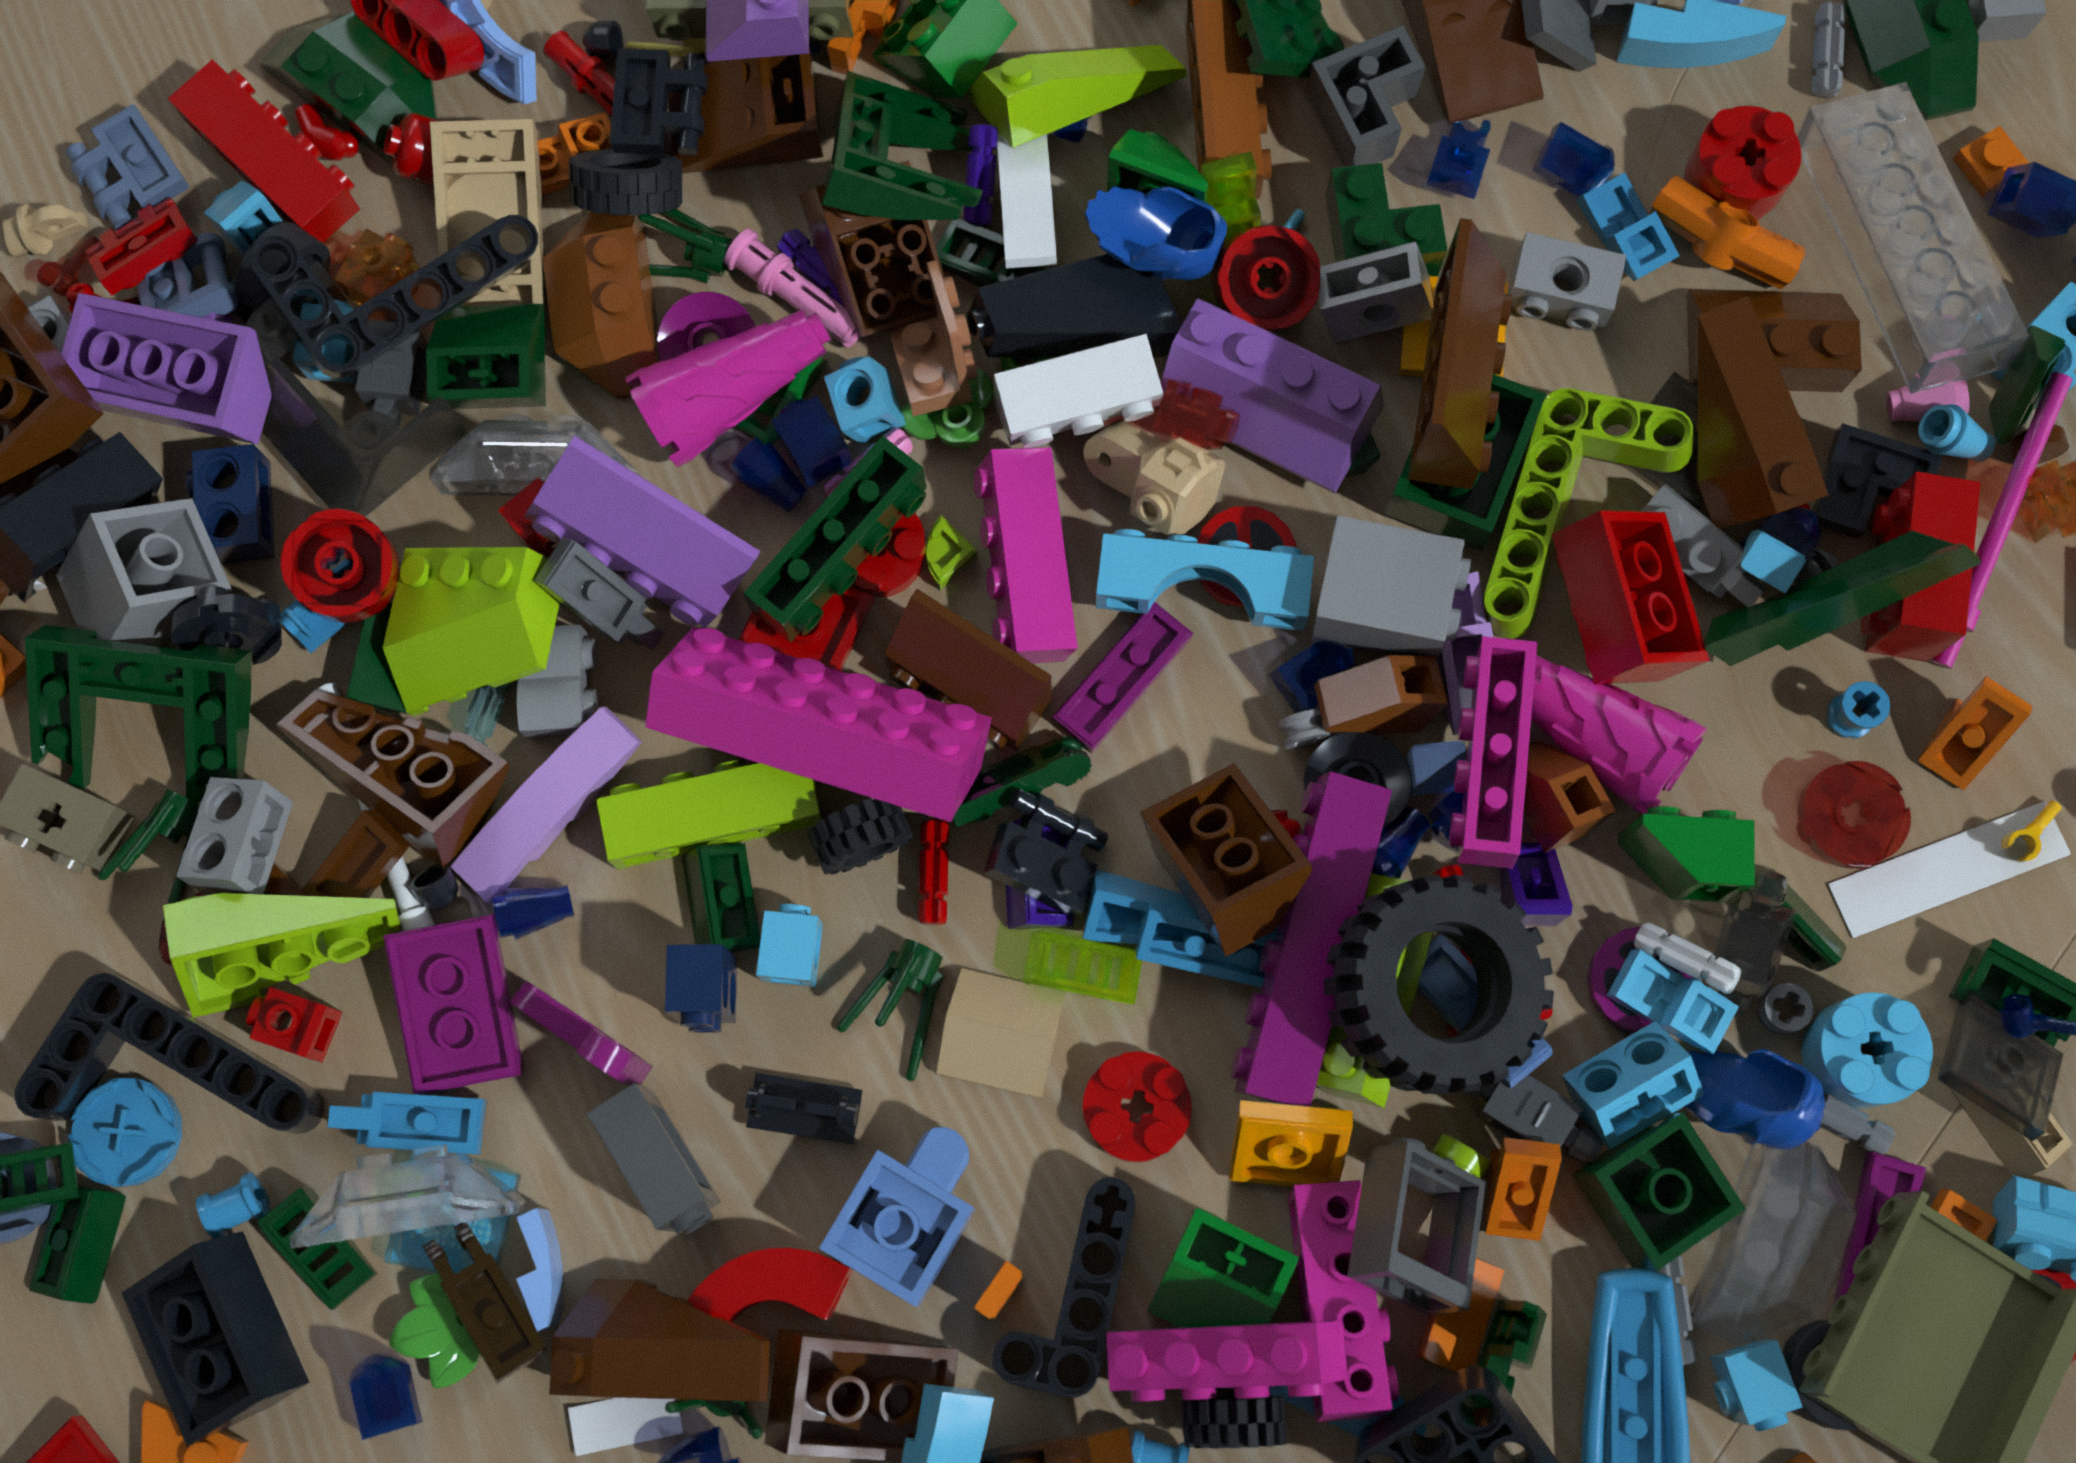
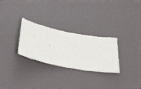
M613 1398L568 1408L575 1456L683 1434L680 1412L668 1413L665 1410V1405L676 1399Z

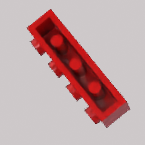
M212 59L167 99L185 123L248 184L258 189L279 214L289 223L296 224L324 243L360 210V207L350 194V191L355 188L354 184L335 164H332L327 169L317 159L322 154L303 133L299 132L293 137L284 128L289 124L288 121L272 103L266 100L260 105L252 97L256 91L236 69L227 73Z

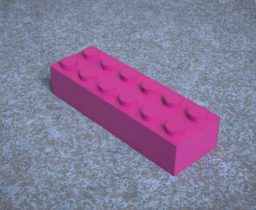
M692 627L652 672L645 728L951 822L981 771L992 717L976 713L973 708L966 705H950L927 698L917 690L897 689L877 683L871 677L864 674H848L825 667L815 659H798L775 652L773 648L765 644H749L726 637L722 632L715 629Z

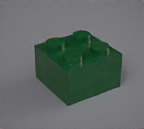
M1683 1112L1670 1114L1611 1150L1608 1149L1596 1157L1593 1163L1586 1164L1572 1174L1632 1268L1659 1271L1746 1210V1207Z

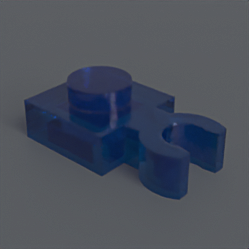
M1485 119L1481 124L1480 130L1475 132L1466 130L1462 124L1463 120L1453 122L1449 137L1444 135L1441 137L1426 185L1475 199L1490 149L1483 147L1491 128L1490 121Z

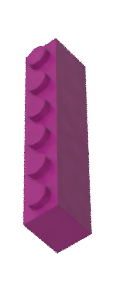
M1332 771L1318 777L1316 783L1310 782L1308 784L1301 805V813L1307 814L1303 834H1296L1293 841L1309 860L1313 871L1278 924L1275 940L1268 939L1263 948L1259 970L1266 973L1261 992H1254L1247 1007L1245 1024L1251 1025V1030L1246 1047L1239 1046L1233 1060L1231 1078L1237 1079L1234 1092L1276 1104L1311 1106L1332 1025L1327 1012L1336 1009L1335 996L1324 995V978L1334 977L1335 966L1326 963L1330 946L1340 944L1343 939L1337 931L1344 920L1357 915V906L1364 901L1392 793L1391 789Z

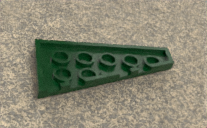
M1230 0L1239 7L1242 15L1235 23L1239 37L1244 40L1249 38L1253 53L1247 58L1251 73L1309 78L1313 62L1344 50L1341 38L1330 29L1321 13L1322 5L1320 0Z

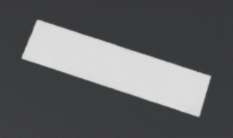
M2046 801L1829 883L1828 885L1852 938L2071 855L2054 818L2039 836L2042 844L2041 851L2033 860L2018 862L2019 858L2025 855L2027 851V843L2021 837H2017L2014 843L2006 849H2003L2001 846L2003 837L2009 832L2024 829L2047 805Z

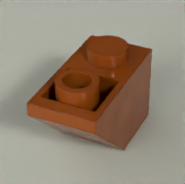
M1388 655L1319 679L1314 684L1325 732L1419 733L1448 704L1436 656Z
M1540 741L1529 744L1523 816L1544 853L1587 836L1616 812L1589 764Z

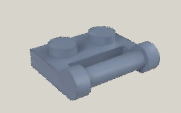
M213 232L196 236L199 241L191 245L182 257L171 262L166 261L147 273L144 280L137 285L141 306L201 318L211 312L228 314L234 311L238 306V296L234 290V285L228 281L224 264L227 250L223 238ZM202 263L207 285L196 290L192 268Z

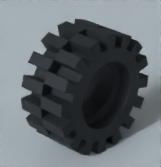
M871 798L862 800L860 804L855 806L854 804L844 807L845 810L841 812L835 811L828 815V819L815 823L816 826L811 827L808 830L809 833H807L825 875L829 873L834 875L840 871L844 873L856 866L858 868L865 866L869 861H877L883 858L884 854L893 853L898 850V847L904 846L913 837L900 806L878 799L871 800Z
M1225 1395L1217 1396V1398L1182 1399L1184 1447L1232 1449L1240 1447L1257 1448L1259 1446L1271 1447L1286 1444L1284 1396L1270 1395L1259 1398H1235V1396Z

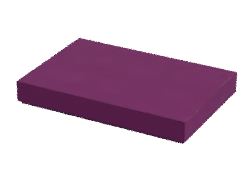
M495 914L383 935L413 1094L420 1095L519 1076L525 1073L513 1007L510 1003L511 997Z

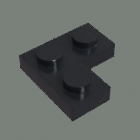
M1842 423L1835 432L1822 476L1828 496L1815 500L1812 509L1813 524L1859 539L1866 532L1876 495L1879 494L1889 498L1894 489L1899 488L1916 471L1938 475L1943 455L1931 453L1928 450Z

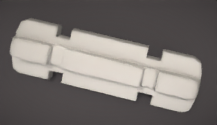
M1645 922L1641 926L1634 940V946L1637 949L1643 950L1654 958L1659 956V960L1701 982L1706 979V983L1709 986L1725 994L1731 993L1737 985L1741 969L1736 964L1721 957L1716 960L1715 955L1675 934L1669 937L1668 932L1650 922Z

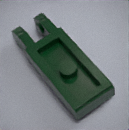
M1067 735L1065 737L1060 736L1058 740L1053 739L1037 747L1035 745L981 769L953 820L957 828L966 823L982 822L992 816L994 811L1007 806L1010 796L1017 788L1034 795L1036 792L1041 793L1043 789L1055 783L1068 787L1077 783L1078 779L1083 780V777H1087L1088 772H1091V759L1085 751L1083 752V746L1077 738L1074 739L1073 735L1071 737Z

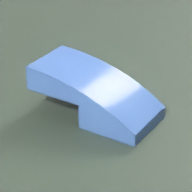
M535 1208L516 1218L537 1269L516 1280L536 1330L548 1331L559 1326L564 1288L563 1266L560 1246L549 1209Z

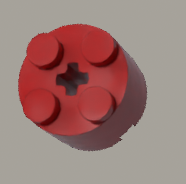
M1738 106L1717 112L1706 126L1686 163L1684 180L1719 203L1725 201L1731 207L1744 209L1757 220H1760L1779 203L1798 174L1802 152L1799 139L1794 131V122L1790 116L1783 112H1772L1757 106Z
M1276 225L1255 226L1244 229L1225 242L1220 260L1211 270L1210 281L1214 297L1222 310L1264 330L1290 327L1302 320L1311 311L1318 299L1321 280L1320 259L1311 243L1293 229ZM1273 267L1275 270L1271 276V281L1275 284L1273 288H1258L1256 283L1259 281L1260 276L1257 270L1259 268L1270 269Z
M327 509L306 518L307 520L291 532L285 540L282 549L281 571L284 582L303 606L324 619L341 623L361 621L386 608L395 593L400 567L394 546L377 525L354 511ZM341 555H345L353 564L352 570H346L343 578H339L333 571L329 570L330 565L339 564Z

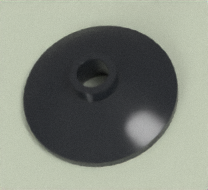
M1342 732L1322 742L1314 750L1307 762L1304 773V791H1306L1310 782L1316 783L1318 777L1329 771L1391 789L1392 793L1383 828L1399 817L1408 802L1411 791V774L1408 764L1395 745L1377 734L1371 732Z

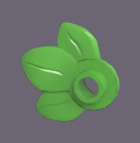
M976 369L978 378L969 380L973 400L971 402L914 417L910 404L902 406L901 410L906 425L902 426V429L910 436L919 440L939 437L944 443L957 449H966L974 446L983 435L986 427L984 410L993 399V384L989 376L983 369ZM960 419H965L961 423L954 424L956 421Z
M429 1274L410 1283V1293L417 1308L408 1312L397 1322L392 1331L389 1345L404 1356L418 1359L429 1358L431 1384L434 1388H442L455 1384L469 1375L478 1363L479 1352L440 1287L441 1279L437 1274Z

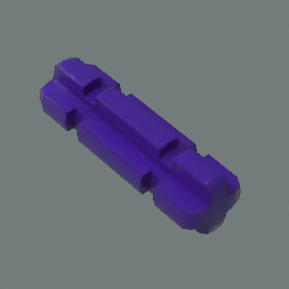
M975 124L969 129L968 146L972 147V153L968 154L966 185L982 190L978 205L975 207L964 206L963 219L969 224L986 226L992 222L993 204H989V197H994L996 155H992L993 148H997L998 140L997 127L992 125Z
M798 229L787 230L777 244L779 253L789 256L791 262L795 259L797 261L795 263L797 269L824 292L829 289L831 291L829 296L845 307L815 245L810 247V239Z

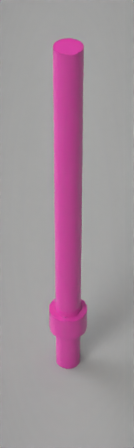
M2051 373L1976 552L1981 564L1974 566L1972 569L1967 632L1972 633L1981 614L1977 607L2073 379L2066 374ZM1965 636L1934 657L1931 662L1940 667L1952 669Z

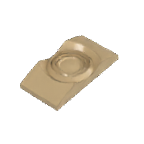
M535 120L430 122L438 257L495 221L508 215H520L529 219L538 233L537 248L531 259L523 267L461 306L543 304L544 326H546L547 291L542 260L545 256L541 220L542 179ZM507 230L499 235L501 247L506 252L520 254L526 250V242L520 233ZM464 257L455 263L456 271L462 279L477 281L483 277V268L476 259Z

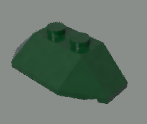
M1842 0L1871 80L1897 100L1916 109L1914 113L1925 121L1971 111L1975 108L1979 35L1966 0Z
M354 11L292 28L259 63L265 71L306 102L317 105L323 115L343 130L354 133L359 142L391 166L392 156L384 154V142L390 125L399 126L402 119L409 113H417L437 120L433 80L426 77L357 17Z

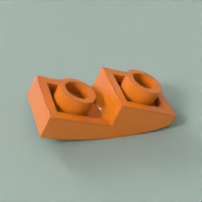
M606 112L558 124L557 136L537 141L542 179V196L570 186V157L592 150L612 149L610 145L611 123Z

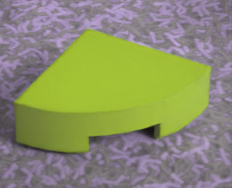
M942 515L933 524L926 545L928 570L932 580L940 590L978 556L977 550Z

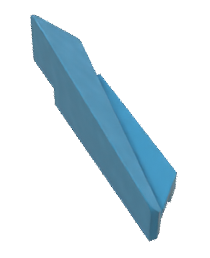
M1096 870L1089 895L1083 939L1137 944L1135 949L1136 959L1262 988L1266 972L1259 970L1261 954L1267 940H1275L1278 926L1268 935L1225 957L1182 893Z

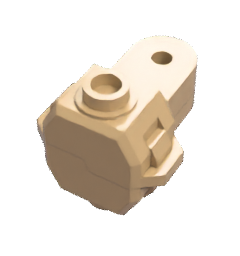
M1124 419L1112 422L1085 443L1083 450L1084 460L1089 471L1100 481L1131 498L1130 514L1167 536L1185 534L1206 516L1216 502L1225 469V461L1187 438L1175 437L1162 440L1131 421L1125 422Z

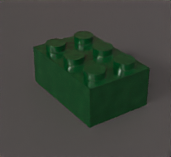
M1493 374L1491 391L1499 392V403L1494 423H1486L1484 440L1492 441V454L1487 473L1479 472L1471 489L1408 480L1411 448L1385 514L1438 535L1465 540L1464 545L1482 551L1494 529L1547 394Z

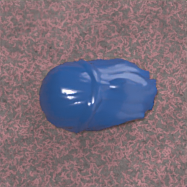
M1115 186L1109 192L1099 190L1096 192L1095 200L1088 201L1087 210L1084 214L1091 232L1096 235L1098 246L1128 267L1138 271H1150L1153 276L1163 280L1168 278L1195 280L1207 275L1218 264L1225 246L1227 224L1215 208L1201 199L1192 197L1170 186L1154 188L1148 193L1132 189L1124 190Z
M1766 1049L1751 1051L1747 1058L1733 1053H1723L1718 1050L1714 1054L1707 1052L1702 1054L1694 1050L1689 1051L1704 1095L1683 1108L1718 1132L1742 1136L1745 1143L1750 1145L1759 1143L1768 1148L1783 1150L1800 1146L1820 1129L1825 1108L1823 1087L1820 1080L1802 1065L1791 1062L1777 1053Z

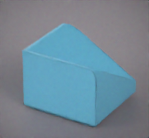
M1756 529L1755 531L1752 530L1747 538L1740 566L1745 571L1786 594L1807 560L1804 559L1805 555L1765 532Z

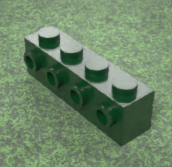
M882 436L743 592L750 610L790 643L799 633L802 635L808 634L822 618L824 611L821 608L834 593L838 596L842 595L853 584L858 575L856 568L869 554L874 557L885 548L892 537V531L890 530L903 515L906 518L911 517L920 508L927 495L924 492L927 487L923 467Z

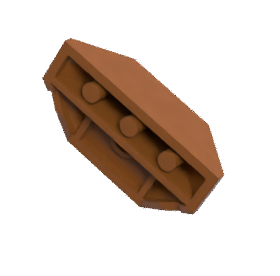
M590 211L542 258L553 346L558 356L602 386L615 398L622 399L632 397L630 390L634 389V387L626 383L628 375L640 368L661 362L657 348L659 329L652 278L649 271L644 223L639 221L638 215H610Z

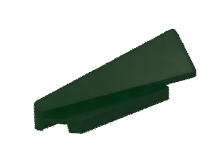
M1912 530L1790 587L1786 594L1780 592L1765 599V602L1714 617L1703 645L1706 651L1729 666H1733L1776 645H1780L1789 651L1981 564L1979 556L1965 544H1953Z

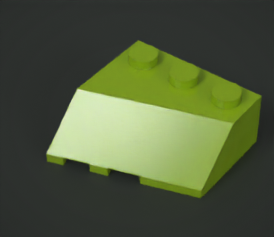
M528 547L405 548L382 648L407 714L416 716L428 712L429 705L443 700L450 703L467 698V692L485 685L495 688L546 670L560 601L534 582V579L549 558Z

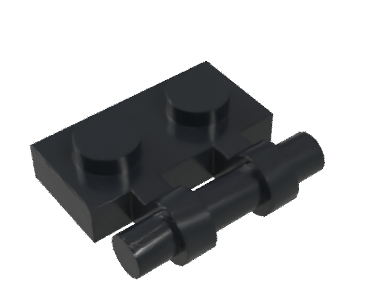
M617 49L610 145L614 152L664 153L665 134H673L679 136L677 150L679 154L685 156L697 154L698 138L704 136L705 119L700 116L702 96L707 94L708 76L704 73V56L697 53H688L685 55L684 69H670L671 58L667 50ZM668 92L682 93L681 112H667Z
M1020 788L1015 789L1010 796L1008 806L1023 814L1020 825L1007 821L998 826L984 874L1072 917L1083 914L1098 865L1080 855L1084 845L1100 852L1107 843L1108 833L1095 827L1094 821L1079 812L1071 815L1055 807L1054 800L1040 792L1032 795ZM1044 825L1062 834L1059 845L1041 837Z

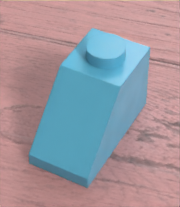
M243 180L238 182L233 188L220 193L215 198L213 205L204 212L218 232L242 256L267 229L279 223H284L266 197L258 189Z

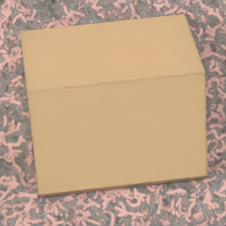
M961 968L946 1013L936 1074L1042 1099L1066 992Z

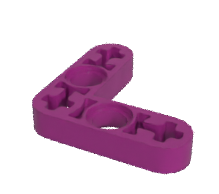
M527 980L524 981L510 1001L513 1006L578 1049L576 1053L620 1082L629 1086L633 1083L641 1085L653 1068L650 1063Z

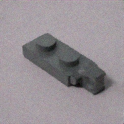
M566 537L561 539L534 579V582L605 638L622 645L626 638H628L638 646L641 644L653 650L664 634L642 616L647 608V605L644 603L646 598L573 539Z

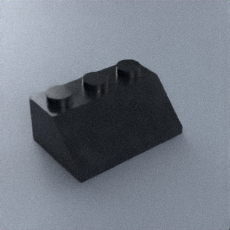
M243 1231L193 1244L121 1293L187 1447L275 1405L310 1383Z

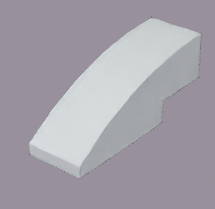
M998 132L997 150L1006 268L1057 265L1047 134L1012 148Z

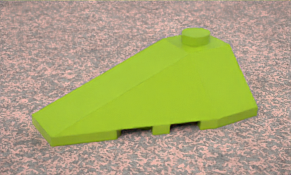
M1163 45L1028 54L1020 58L1007 60L1002 65L983 72L971 84L966 93L967 99L992 126L997 127L1000 135L1014 148L1187 77V70Z
M216 893L207 896H193L180 902L163 905L170 960L193 1018L250 1005L256 997L260 995L265 997V988L289 979L294 985L311 978L310 969L330 960L336 963L352 961L384 947L383 935L402 931L394 899Z

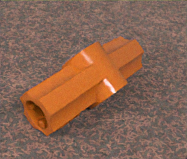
M1678 175L1669 180L1651 205L1652 208L1649 215L1657 212L1662 224L1693 243V251L1706 263L1722 270H1731L1732 267H1735L1780 290L1791 283L1799 271L1800 264L1805 256V248L1760 226L1758 220L1748 211L1733 208L1725 201L1719 203Z

